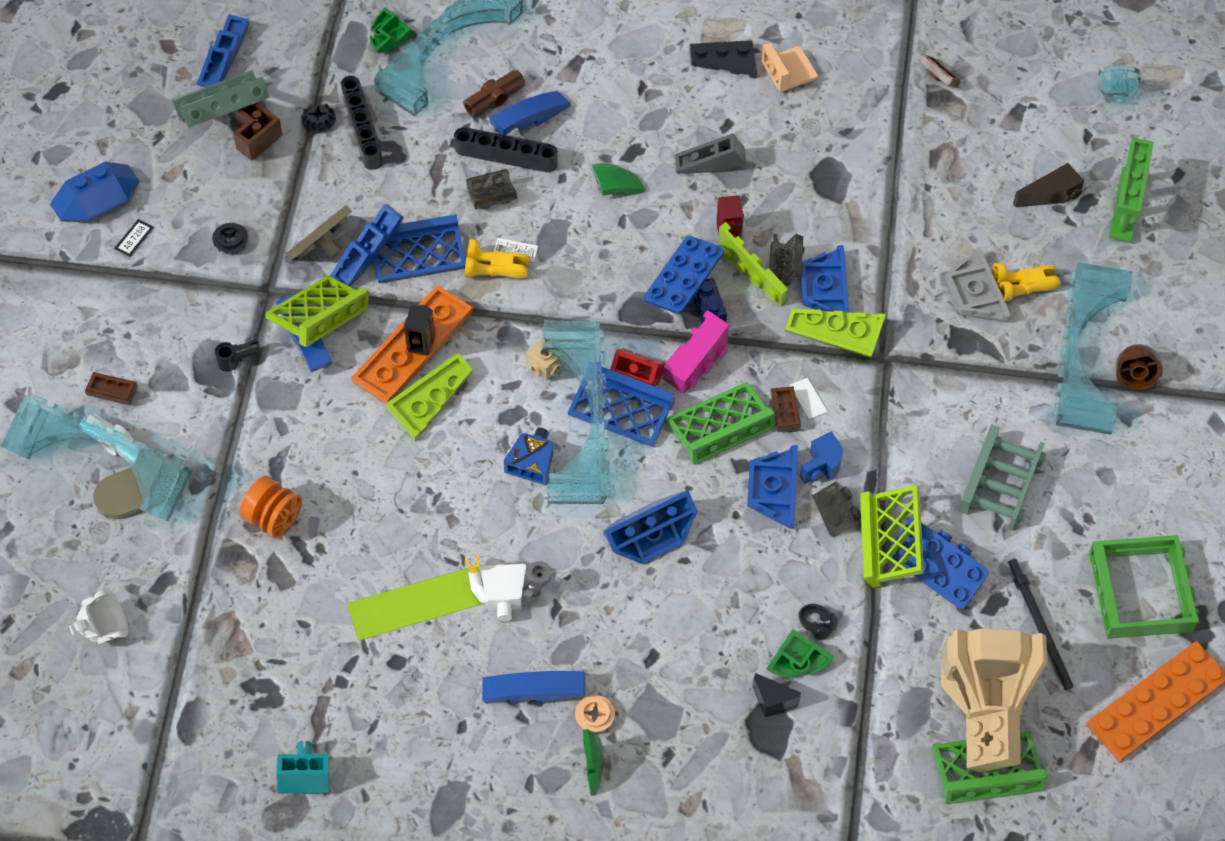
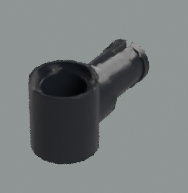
M257 338L240 345L223 342L215 348L218 367L226 372L234 370L238 362L243 361L242 358L262 352Z

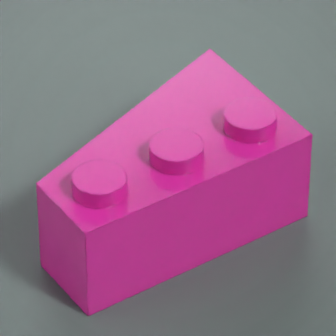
M709 310L703 315L705 321L698 329L694 327L691 330L690 334L693 335L684 346L680 344L663 366V379L683 394L689 388H694L699 378L704 373L707 374L712 369L714 362L718 358L722 359L728 351L729 324Z

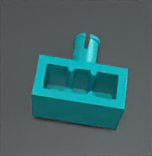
M303 741L297 743V754H277L276 777L278 794L329 793V754H312L313 745L309 741H305V749H303Z

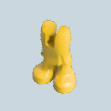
M470 238L465 265V277L472 278L491 275V277L527 278V266L530 263V256L522 253L499 252L497 250H494V252L485 251L480 248L478 240Z
M995 263L993 265V276L1005 302L1011 301L1016 296L1028 295L1033 292L1051 291L1061 286L1059 277L1054 276L1056 274L1054 265L1019 269V271L1009 272L1004 263Z

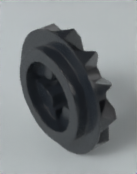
M318 102L317 105L310 104L309 108L303 109L301 121L303 126L309 131L323 132L334 125L336 115L334 109L330 108L328 104L321 105ZM318 113L321 114L319 122L316 119Z
M225 223L214 231L212 236L213 245L219 252L224 251L227 255L230 252L238 253L239 249H245V244L248 242V233L240 224ZM234 236V239H235L234 242L231 241V240H230L229 242H227V240H226L227 237H228V238H232V237Z

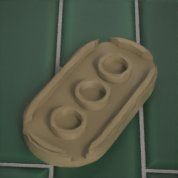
M167 456L156 457L102 479L94 490V503L97 510L104 516H110L113 519L126 518L180 495L183 491L182 488L186 485L187 475L183 465L178 460Z

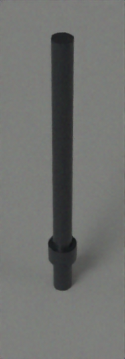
M1012 559L1008 561V565L1014 576L1013 582L1016 588L1021 591L1038 632L1046 636L1047 652L1064 690H1070L1074 685L1029 588L1030 582L1026 574H1023L1017 559Z

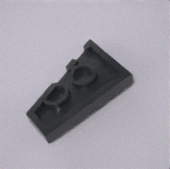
M753 40L689 44L691 66L711 70L724 69L729 70L731 74L738 75L739 72L749 74L750 78H757Z

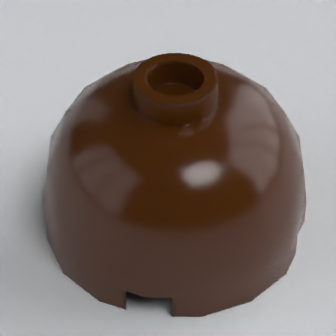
M1134 344L1128 346L1119 354L1116 360V378L1122 386L1124 384L1132 386L1130 387L1131 390L1137 391L1151 388L1157 384L1156 380L1163 375L1162 361L1158 353L1147 345Z

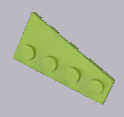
M726 222L719 227V246H722L725 251L722 258L734 264L736 270L741 274H745L755 287H760L771 301L777 302L780 306L788 301L787 287L769 268L763 269L760 258L755 253L750 255L744 247L745 242L739 236L734 238L729 232L731 227Z
M792 308L785 331L872 358L886 314L830 312Z
M457 353L387 402L386 408L415 441L472 374L473 369Z

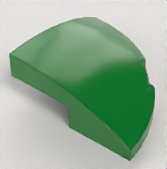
M385 7L372 24L374 38L370 35V43L374 50L380 54L400 46L415 33L410 27L401 22L396 14Z
M592 164L595 179L600 186L602 196L622 192L625 197L645 192L643 184L631 171H627L614 164Z
M792 629L766 670L787 678H796V676L806 674L812 675L826 667L834 656Z
M584 729L583 745L587 762V778L590 796H595L603 775V745L596 733L589 729Z

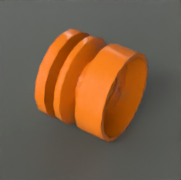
M262 476L246 492L241 502L239 516L249 524L259 526L262 532L268 533L272 538L278 539L296 521L302 507V497L296 492H292L289 488L282 489V485L271 477Z

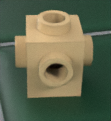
M541 339L526 352V365L529 366L534 375L541 376L546 381L551 376H555L560 372L562 368V354L557 347L551 346Z

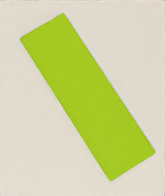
M481 564L477 566V570H480ZM468 567L347 603L358 640L483 604L480 603L471 590L468 575L470 568Z

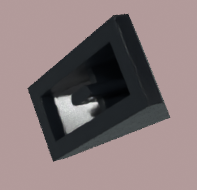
M755 673L752 688L764 717L798 707L801 692Z

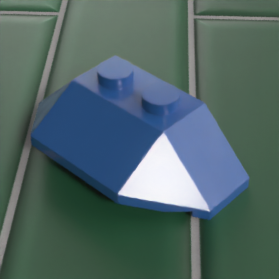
M105 161L66 180L51 201L50 206L60 221H91L129 202L136 186L139 184V180L129 165Z
M685 490L659 499L618 519L603 530L613 553L643 564L683 544L698 511L689 491Z

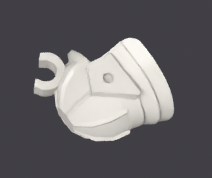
M102 588L99 592H96L95 596L83 600L76 622L69 626L72 635L80 633L89 640L98 642L99 645L120 637H127L129 633L125 613L115 595L107 588Z

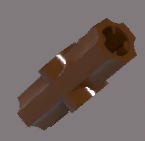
M513 70L498 80L490 79L482 85L480 91L465 99L463 106L471 117L477 116L491 106L500 107L507 101L509 95L525 86V80L519 70Z

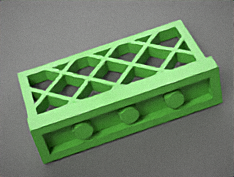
M745 382L667 417L666 422L689 453V459L692 464L695 465L774 429L775 415L770 407L766 408L749 383ZM744 391L749 395L748 400L736 398L738 394ZM720 402L729 403L728 409L718 408L716 405ZM734 404L745 406L743 412L733 411L732 407ZM749 407L760 410L758 413L748 414ZM700 411L709 412L707 418L697 417L696 414ZM713 413L725 415L723 422L712 420ZM729 416L741 418L736 423H727ZM680 420L689 421L687 428L677 426L675 423ZM693 422L705 424L703 431L691 429ZM709 425L720 427V430L714 433L707 432ZM688 435L700 437V439L691 443L687 441Z
M1031 732L1020 733V741L1026 740L1028 745L1025 752L1021 751V763L1026 760L1034 765L1035 770L1025 771L1019 767L1021 765L1019 764L1007 767L1011 769L1009 774L1002 775L995 770L986 771V775L981 778L971 775L972 770L967 769L964 771L955 765L959 758L967 761V754L964 753L967 749L966 740L934 744L932 750L944 790L943 798L945 805L1044 791L1047 775L1045 769L1041 767ZM950 751L956 756L949 762L941 757L940 752ZM952 770L962 777L959 781L948 782L946 775Z

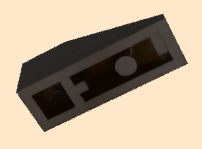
M1067 163L1016 191L1013 205L1015 207L1060 204L1070 199L1074 200L1081 195L1085 180Z

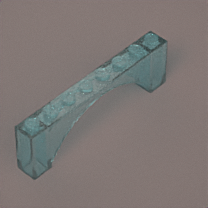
M457 0L451 6H448L438 19H434L424 32H420L411 44L405 46L403 51L397 57H394L383 70L376 74L374 78L376 92L415 117L428 104V92L423 88L421 73L427 56L436 44L451 33L472 25L483 23H507L511 25L523 13V0Z
M1080 262L1077 264L1076 271H1071L1069 284H1073V289H1069L1067 302H1071V305L1066 309L1065 320L1068 321V326H1064L1062 339L1066 340V345L1062 344L1060 358H1063L1064 362L1059 365L1058 377H1061V383H1057L1055 396L1059 397V402H1055L1053 416H1057V426L1112 434L1116 423L1118 403L1109 401L1088 378L1079 357L1078 336L1084 325L1099 311L1119 301L1126 302L1131 286L1132 271Z
M544 320L542 351H549L558 357L576 375L587 395L591 413L589 436L580 452L564 468L548 476L547 504H604L607 496H610V482H606V474H609L610 463L609 460H605V452H608L609 440L604 438V430H607L608 418L603 415V408L607 406V396L602 392V386L606 384V374L602 372L601 365L605 363V352L601 351L600 345L604 342V330H600V321Z
M37 395L33 399L24 396L0 447L30 460L32 454L40 449L67 439L91 438L107 442L121 453L134 472L142 499L140 509L169 522L193 471L186 467L187 461L174 456L173 460L166 458L167 453L155 447L150 451L146 449L147 444L135 438L132 442L125 440L127 435L116 430L113 433L105 431L107 426L96 421L91 425L86 422V417L74 412L73 416L66 414L68 409L60 405L54 404L53 407L46 405L48 400Z

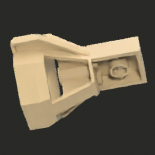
M960 629L953 630V636L947 637L942 649L941 687L966 715L967 768L981 773L1021 764L1020 717L1023 713L1021 711L1024 701L1047 664L1046 636L1042 633L1029 635L1018 630L977 629L969 632Z

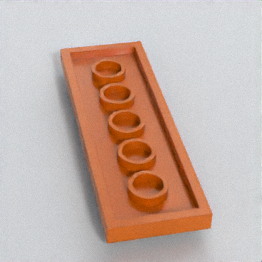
M436 285L419 304L433 310L435 338L429 355L424 356L407 351L404 320L351 377L352 382L386 404L403 390L473 313L472 306L439 285Z
M1195 641L1087 721L1086 726L1120 763L1225 684V670Z

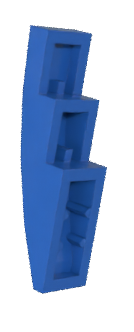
M228 14L223 30H219L214 46L209 48L197 82L198 86L206 87L225 79L250 23L248 19Z
M558 91L543 93L522 100L490 116V123L502 135H505L515 128L521 131L533 123L539 126L570 107L571 103Z
M384 204L374 221L367 223L357 241L350 243L330 276L351 287L380 253L404 217L389 204Z
M294 295L276 301V305L281 304ZM298 304L291 307H304V305ZM292 314V316H305V314ZM292 323V324H294L295 326L299 327V325L302 324V323ZM289 332L311 373L332 365V360L321 338L305 347L299 344V337Z
M536 671L482 677V701L486 704L506 700L513 704L536 700L540 704L585 696L584 671Z

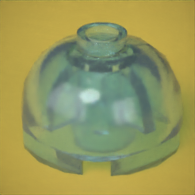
M1125 65L1104 67V72L1098 71V83L1101 93L1107 98L1112 99L1115 103L1125 102V99L1133 97L1140 89L1141 70L1134 68V71H1131Z

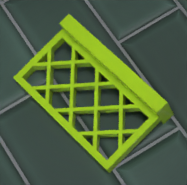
M327 275L267 311L266 319L299 337V344L308 347L367 310L369 290L363 287L355 290ZM329 284V285L333 286L334 288H323V287H325L326 285ZM310 295H320V297H308V296H310ZM323 295H336V297H323ZM298 304H304L305 307H291V306H293V305H298ZM307 304H321V307H307ZM324 304H333L329 307H324ZM278 314H289V316H278ZM292 314H305V316H292ZM292 323H302V324H300L299 327H297V326H295V325L292 324Z
M913 485L873 495L869 491L860 493L863 578L872 588L882 586L884 581L923 574L919 487ZM913 494V499L907 507L900 503L905 495ZM890 499L892 503L885 511H882L880 509V501ZM898 505L904 510L895 520L890 514ZM910 513L914 516V521L907 528L901 522ZM888 518L893 524L886 532H883L881 525ZM899 526L905 532L896 541L890 536ZM911 534L915 537V542L907 549L902 544ZM889 539L894 545L885 554L882 552V546ZM900 547L906 553L899 562H896L891 557ZM911 556L916 558V567L908 569L903 567ZM888 561L895 564V567L889 573L883 574L882 568Z

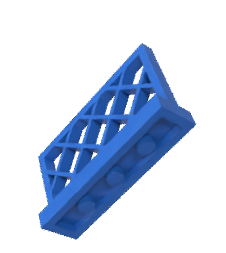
M457 214L400 224L386 243V246L391 248L389 253L385 257L378 254L374 259L378 283L465 268L466 260L458 227ZM455 233L456 240L452 245L442 240L446 234ZM424 238H431L435 241L430 249L420 244ZM408 241L413 244L408 253L398 248L401 242ZM438 244L448 249L443 257L433 252ZM416 248L426 252L421 261L411 256ZM395 251L404 256L399 265L389 260ZM451 252H454L460 256L461 262L450 263L446 259ZM429 256L439 261L435 267H429L424 264ZM408 259L417 264L412 271L402 268ZM385 263L395 268L392 274L382 276L381 269Z
M589 362L586 367V374L567 413L574 418L654 447L668 413L675 404V397L671 392ZM590 381L598 384L600 391L588 395L585 388ZM613 390L619 392L621 399L609 403L606 393ZM603 395L606 405L594 409L590 399ZM634 398L640 400L642 407L630 411L627 401ZM585 401L588 402L591 409L583 414L575 411L577 405ZM624 403L627 413L615 417L611 407ZM653 407L664 409L661 416L651 419L648 409ZM609 409L612 419L604 422L598 420L596 413ZM645 411L649 421L636 425L633 415ZM630 417L633 427L626 430L620 428L617 421ZM651 425L654 431L651 439L641 436L639 429Z

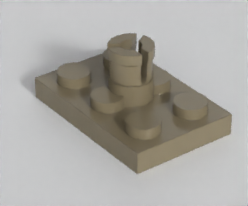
M345 205L290 249L286 255L290 260L296 256L301 259L318 245L327 258L330 259L343 248L334 239L332 233L349 220L346 216L352 212L351 209Z

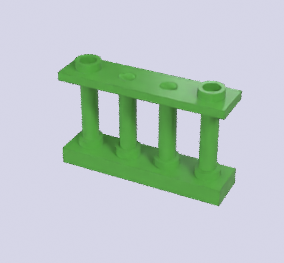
M1131 138L1126 167H1122L1109 234L1110 239L1131 243L1136 216H1140L1154 144L1152 141Z

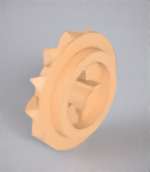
M598 695L585 697L576 707V723L580 725L582 730L589 729L594 733H603L605 729L611 727L615 718L614 707L605 697ZM595 707H597L598 715H602V717H597V720L593 722L592 716L588 714H592Z

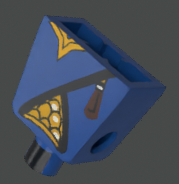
M538 427L534 435L522 433L504 459V473L546 486L553 458V442L547 440L549 431Z

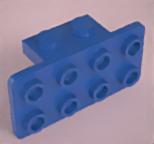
M692 236L685 237L643 296L644 302L676 314H682L724 255V248Z
M914 518L908 520L905 525L907 528L914 521ZM921 522L924 573L913 576L959 609L966 608L989 575V570L975 560V557L971 555L972 550L962 543L959 545L951 541L953 537L942 529L939 532L932 530ZM904 529L901 530V532L899 533V535H898L897 538L895 539L896 541H897V540L900 538V536L905 532ZM910 534L902 545L909 549L915 542V537ZM899 547L891 558L899 562L906 551ZM911 556L903 567L906 569L916 567V558Z

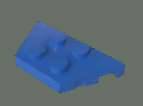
M844 245L837 246L835 251L828 254L823 252L813 259L800 262L802 305L814 310L849 313Z
M792 445L789 450L780 453L775 451L766 457L750 460L747 506L789 529L794 528L798 445Z

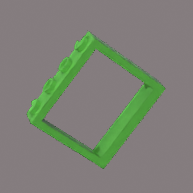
M1178 535L1092 542L1089 557L1107 639L1190 633L1194 631L1197 623H1199L1198 615L1200 612L1194 605L1195 591L1189 584L1190 570L1189 566L1185 565V548H1182V545H1180ZM1168 553L1182 618L1120 623L1106 558Z

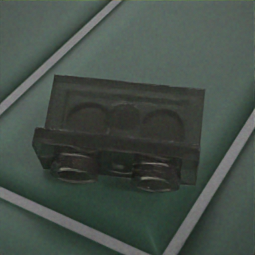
M508 169L466 179L469 199L475 210L487 209L496 204H507L511 200L517 199V193L511 183Z
M795 234L786 244L777 241L771 243L769 269L786 286H789L797 277H800L804 269L802 256L805 247L803 246V236Z
M834 482L812 495L829 535L835 537L852 526L858 529L861 528V513L856 506H853L851 501L853 495L847 486L843 487L838 482Z

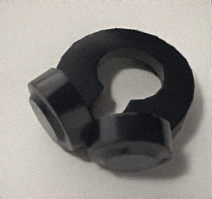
M808 604L799 611L801 625L806 630L811 631L817 640L827 638L830 630H835L837 627L836 615L830 613L821 605ZM811 613H817L820 615V620L824 623L808 622L806 618Z

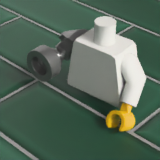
M475 554L477 559L475 565H469L468 557L466 556L465 564L470 568L468 575L472 592L480 603L486 604L487 610L497 611V619L499 621L511 620L512 610H520L522 606L533 603L542 593L540 592L541 589L552 578L550 566L546 562L536 561L528 567L527 576L529 583L525 587L526 564L480 566V570H477V566L480 563L479 557Z

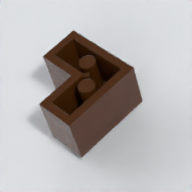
M258 102L234 111L237 125L240 127L233 133L236 149L251 161L283 135L280 119Z

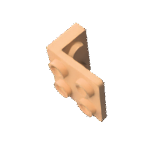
M771 43L763 45L761 62L779 92L817 79L816 71L800 46L779 53Z

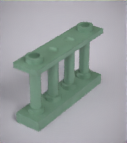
M250 70L171 100L180 121L185 119L187 127L190 128L270 97L263 77L256 79L254 71Z
M991 424L961 500L959 512L968 514L970 507L975 508V506L1011 518L1008 529L1013 531L1015 523L1020 524L1025 510H1022L1021 507L1037 465L1042 467L1046 453L1042 451L1045 443L1040 442L1037 452L1001 440V437H998L1000 427ZM997 449L1033 461L1030 471L994 459V456L991 455L992 450L997 451ZM985 468L989 470L993 468L1026 480L1023 489L1020 490L986 478L987 475L983 474ZM978 487H986L1019 500L1016 508L1012 509L979 497L980 494H977L976 491Z

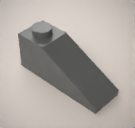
M732 133L675 154L676 172L678 174L720 172L746 164L745 147Z

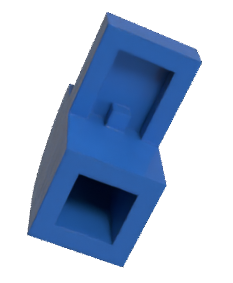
M832 431L811 441L810 454L814 459L801 465L800 478L804 484L811 480L817 481L824 474L830 481L838 474L843 452L841 444Z

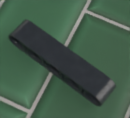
M349 75L341 80L343 101L363 165L369 170H376L382 165L381 146L360 80L356 76Z
M467 127L458 128L454 132L455 151L459 155L542 172H553L558 167V150L552 144Z

